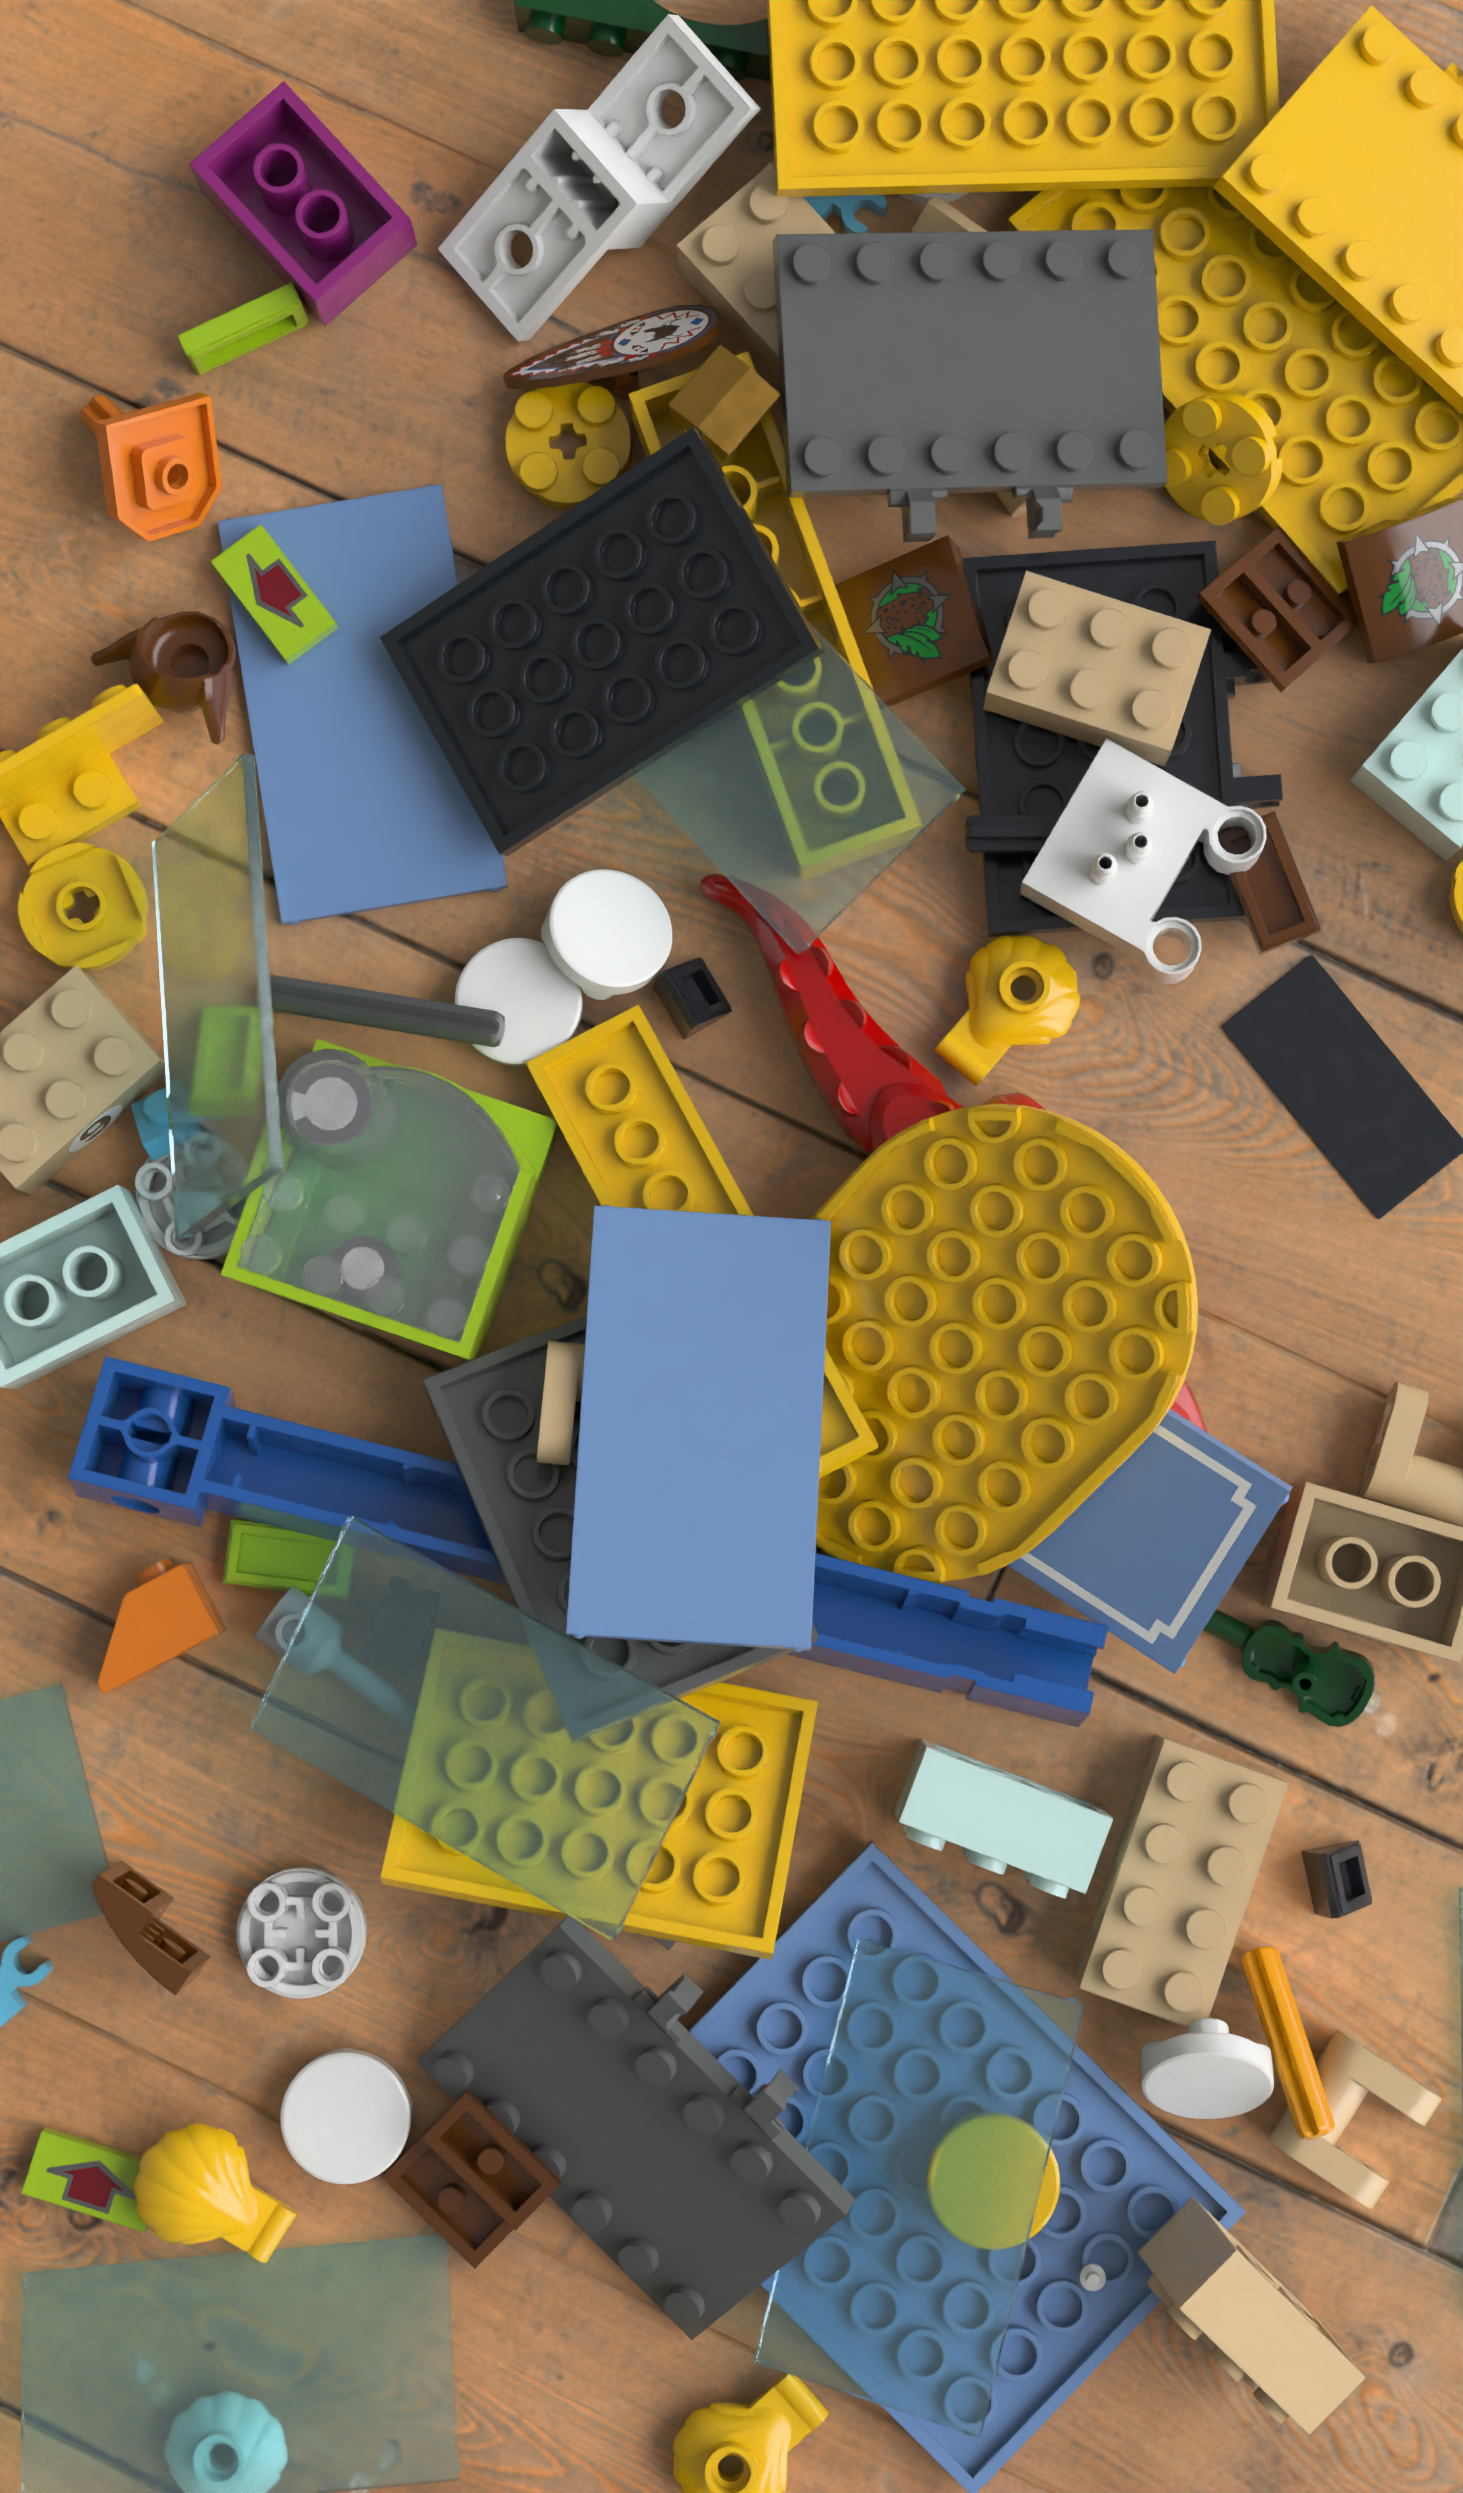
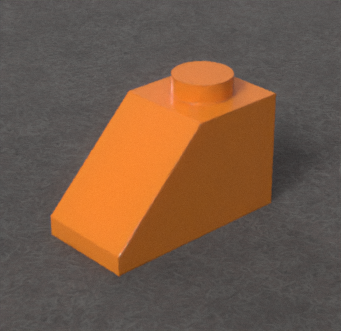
M167 1558L135 1576L140 1586L126 1593L123 1597L97 1682L103 1694L118 1690L227 1631L192 1562L174 1567L171 1559Z

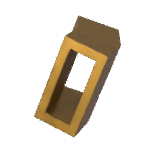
M720 344L669 402L668 407L673 420L686 431L692 427L699 430L711 451L724 462L775 404L781 394L751 367Z

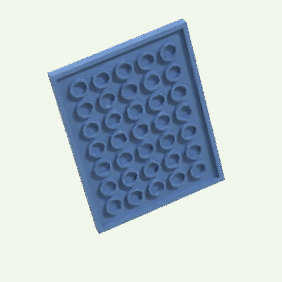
M872 1840L776 1938L772 1960L757 1958L688 2029L751 2094L762 2084L768 2085L780 2069L799 2087V2090L786 2103L787 2107L778 2115V2118L786 2125L784 2128L856 2199L846 2216L764 2281L761 2286L968 2493H977L1160 2303L1161 2299L1145 2282L1153 2273L1140 2257L1138 2251L1192 2197L1208 2210L1228 2231L1246 2213L1244 2208ZM1003 2112L1027 2121L1044 2136L1056 2158L1060 2174V2191L1056 2207L1045 2226L1033 2237L1019 2245L1003 2249H986L968 2244L953 2235L944 2226L933 2208L927 2181L931 2154L941 2136L967 2113ZM1097 2264L1102 2267L1106 2275V2281L1100 2290L1088 2291L1081 2285L1079 2275L1084 2266Z

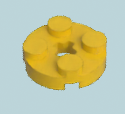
M587 382L537 388L535 391L526 392L517 401L515 412L508 422L506 430V453L513 476L529 493L537 496L538 501L549 507L570 510L624 474L630 464L632 452L631 436L625 414L615 403L614 397L608 390L601 386H593ZM567 430L574 431L576 437L585 438L587 441L586 446L576 448V458L570 460L563 459L561 449H551L552 441L559 439L561 433Z
M1221 392L1217 395L1207 394L1181 405L1170 415L1164 425L1168 483L1164 487H1167L1172 498L1185 511L1213 525L1222 526L1237 518L1248 515L1265 504L1272 496L1281 478L1282 456L1277 459L1276 446L1272 439L1278 436L1275 426L1268 414L1258 404L1238 393ZM1220 444L1225 446L1227 452L1224 459L1231 466L1229 471L1223 468L1218 470L1213 466L1209 458V448L1213 449Z
M82 842L66 844L43 855L29 871L31 876L25 883L24 892H20L18 901L20 925L27 940L34 949L61 968L71 970L76 965L84 972L108 968L129 955L132 949L146 936V919L149 906L144 884L134 868L126 860L110 850ZM84 891L89 899L99 898L100 907L94 911V919L88 923H84L80 918L69 919L67 910L75 906L74 895L78 892Z

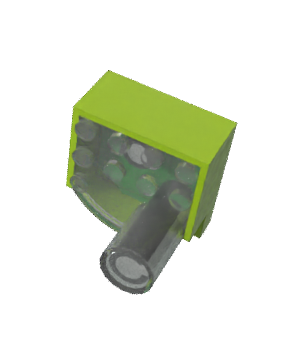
M317 1038L313 1051L303 1055L291 1064L278 1084L275 1101L277 1115L220 1275L467 1361L481 1357L560 1130L556 1120L465 1089L455 1082L434 1073L411 1067L397 1066Z

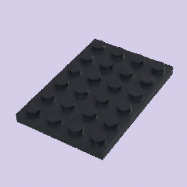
M694 427L380 637L498 853L506 856L517 851L826 652L702 433Z

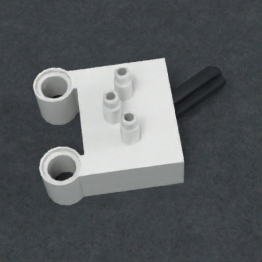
M1107 738L1062 815H971L967 817L965 822L966 850L970 853H1039L1022 881L1020 894L1139 961L1145 974L1153 981L1162 984H1176L1186 979L1193 971L1202 950L1201 937L1197 929L1187 920L1178 917H1166L1157 922L1152 921L1198 841L1203 843L1204 855L1209 865L1217 872L1229 875L1233 872L1249 870L1258 860L1267 839L1266 826L1261 816L1254 810L1243 806L1228 807ZM1227 827H1243L1249 832L1251 849L1244 854L1234 855L1228 853L1221 847L1218 841V833ZM1167 936L1178 938L1184 943L1188 958L1179 965L1169 966L1163 964L1156 958L1153 952L1154 942Z

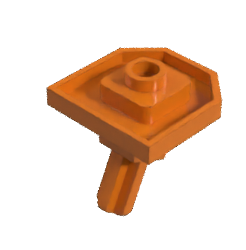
M199 392L125 414L104 395L93 396L90 403L83 407L80 413L81 421L97 436L108 516L134 536L147 542L201 526L222 489L211 396Z

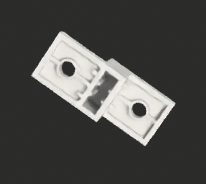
M668 14L588 110L554 109L438 247V250L517 341H528L607 250L640 248L761 108L681 17ZM675 90L683 97L686 111L682 122L677 127L672 128L663 118L662 104L665 97ZM520 231L528 235L533 246L532 258L525 267L519 266L511 254L512 240Z

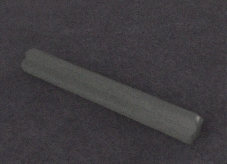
M269 975L265 978L261 992V1005L276 1012L489 1047L499 1046L504 1036L505 1017L493 1010L277 975Z

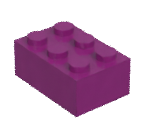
M284 81L189 164L203 195L286 285L292 282L302 303L324 327L418 245L410 217Z

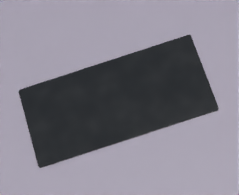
M1313 955L1308 956L1222 1025L1223 1030L1376 1218L1381 1219L1463 1153V1138Z

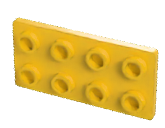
M138 684L128 688L125 685L111 687L92 700L91 705L93 708L72 721L68 717H63L50 722L36 733V742L17 753L13 750L0 752V818L30 868L49 851L66 844L80 843L142 807L111 755L112 752L152 730L164 721L156 707Z

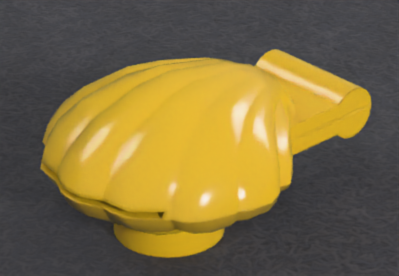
M1004 935L997 937L988 943L986 947L980 948L972 955L970 970L966 972V993L969 1010L939 1043L934 1052L977 1087L1010 1047L1049 1044L1051 1039H1056L1066 1034L1080 1006L1081 996L1078 993L1077 972L1067 962L1064 953L1057 946L1043 942L1034 935L1014 937Z
M201 2123L190 2124L186 2128L166 2132L155 2145L148 2148L140 2159L139 2172L133 2183L137 2201L136 2211L139 2218L163 2242L191 2245L222 2237L263 2263H267L298 2214L295 2209L285 2202L276 2199L250 2183L244 2148L238 2146L237 2140L231 2132L221 2128L215 2129L212 2126Z
M790 2368L779 2376L751 2404L718 2402L711 2403L709 2407L694 2410L685 2420V2425L674 2439L672 2447L674 2452L673 2476L680 2485L682 2493H781L786 2490L787 2453L806 2435L817 2428L827 2418L829 2411Z

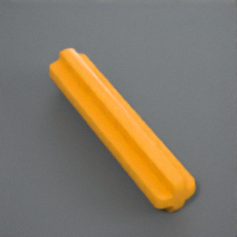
M1269 1946L1250 1950L1242 1956L1241 1962L1269 2048L1271 2049L1272 2058L1297 2135L1301 2139L1307 2140L1320 2138L1334 2131L1335 2122L1279 1951L1275 1947Z

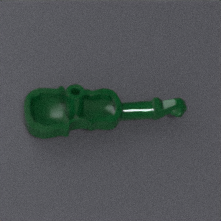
M1218 1609L1215 1610L1203 1631L1241 1649L1242 1669L1250 1679L1268 1683L1273 1690L1286 1688L1294 1692L1299 1697L1298 1711L1300 1713L1309 1712L1329 1726L1341 1727L1357 1719L1365 1709L1374 1691L1375 1674L1372 1663L1365 1656L1357 1652L1342 1649L1336 1641L1332 1642L1328 1647H1316L1306 1642L1301 1632H1292L1279 1621L1267 1620L1252 1627Z

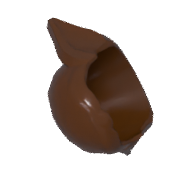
M183 611L159 619L154 617L142 628L129 632L110 646L92 654L91 662L95 666L124 659L129 660V669L133 683L139 685L154 706L178 714H185L201 708L211 742L218 745L225 740V722L231 689L230 670L235 663L236 647L230 632L216 618L199 611Z

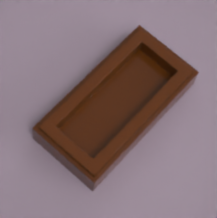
M1275 811L1261 816L1266 826L1267 839L1258 860L1245 872L1229 874L1259 955L1321 931V926ZM1234 826L1218 833V841L1221 847L1228 853L1234 855L1244 854L1251 849L1249 832L1243 827Z

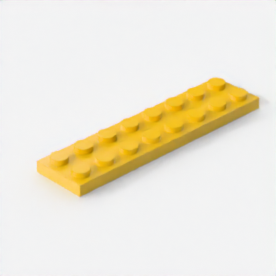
M639 1004L526 1062L531 1076L600 1206L610 1205L611 1207L754 1216ZM826 1347L819 1479L878 1448L873 1433Z

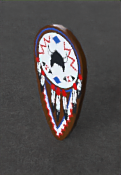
M701 304L680 305L656 310L552 347L509 369L504 373L503 379L506 387L510 389H535L614 376L616 395L620 399L629 400L628 394L639 390L638 370L669 363L703 348L720 334L723 322L721 315L715 308Z

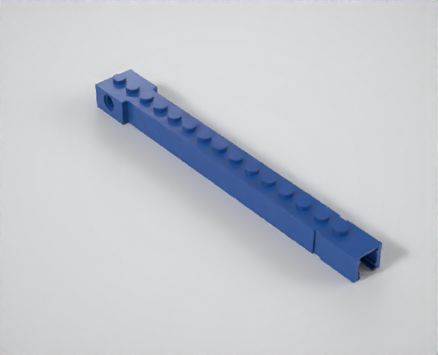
M105 1356L68 1475V1480L78 1497L197 1527L202 1526L206 1509L506 1584L456 1463L237 1409L231 1387ZM815 1553L812 1622L819 1637L817 1642L811 1644L810 1650L793 1651L787 1655L938 1693L946 1689L966 1694V1700L1079 1727L1091 1711L1094 1692L1088 1691L1087 1687L1094 1656H1096L1097 1649L1104 1648L1108 1626L994 1598L990 1602L968 1596L969 1591Z

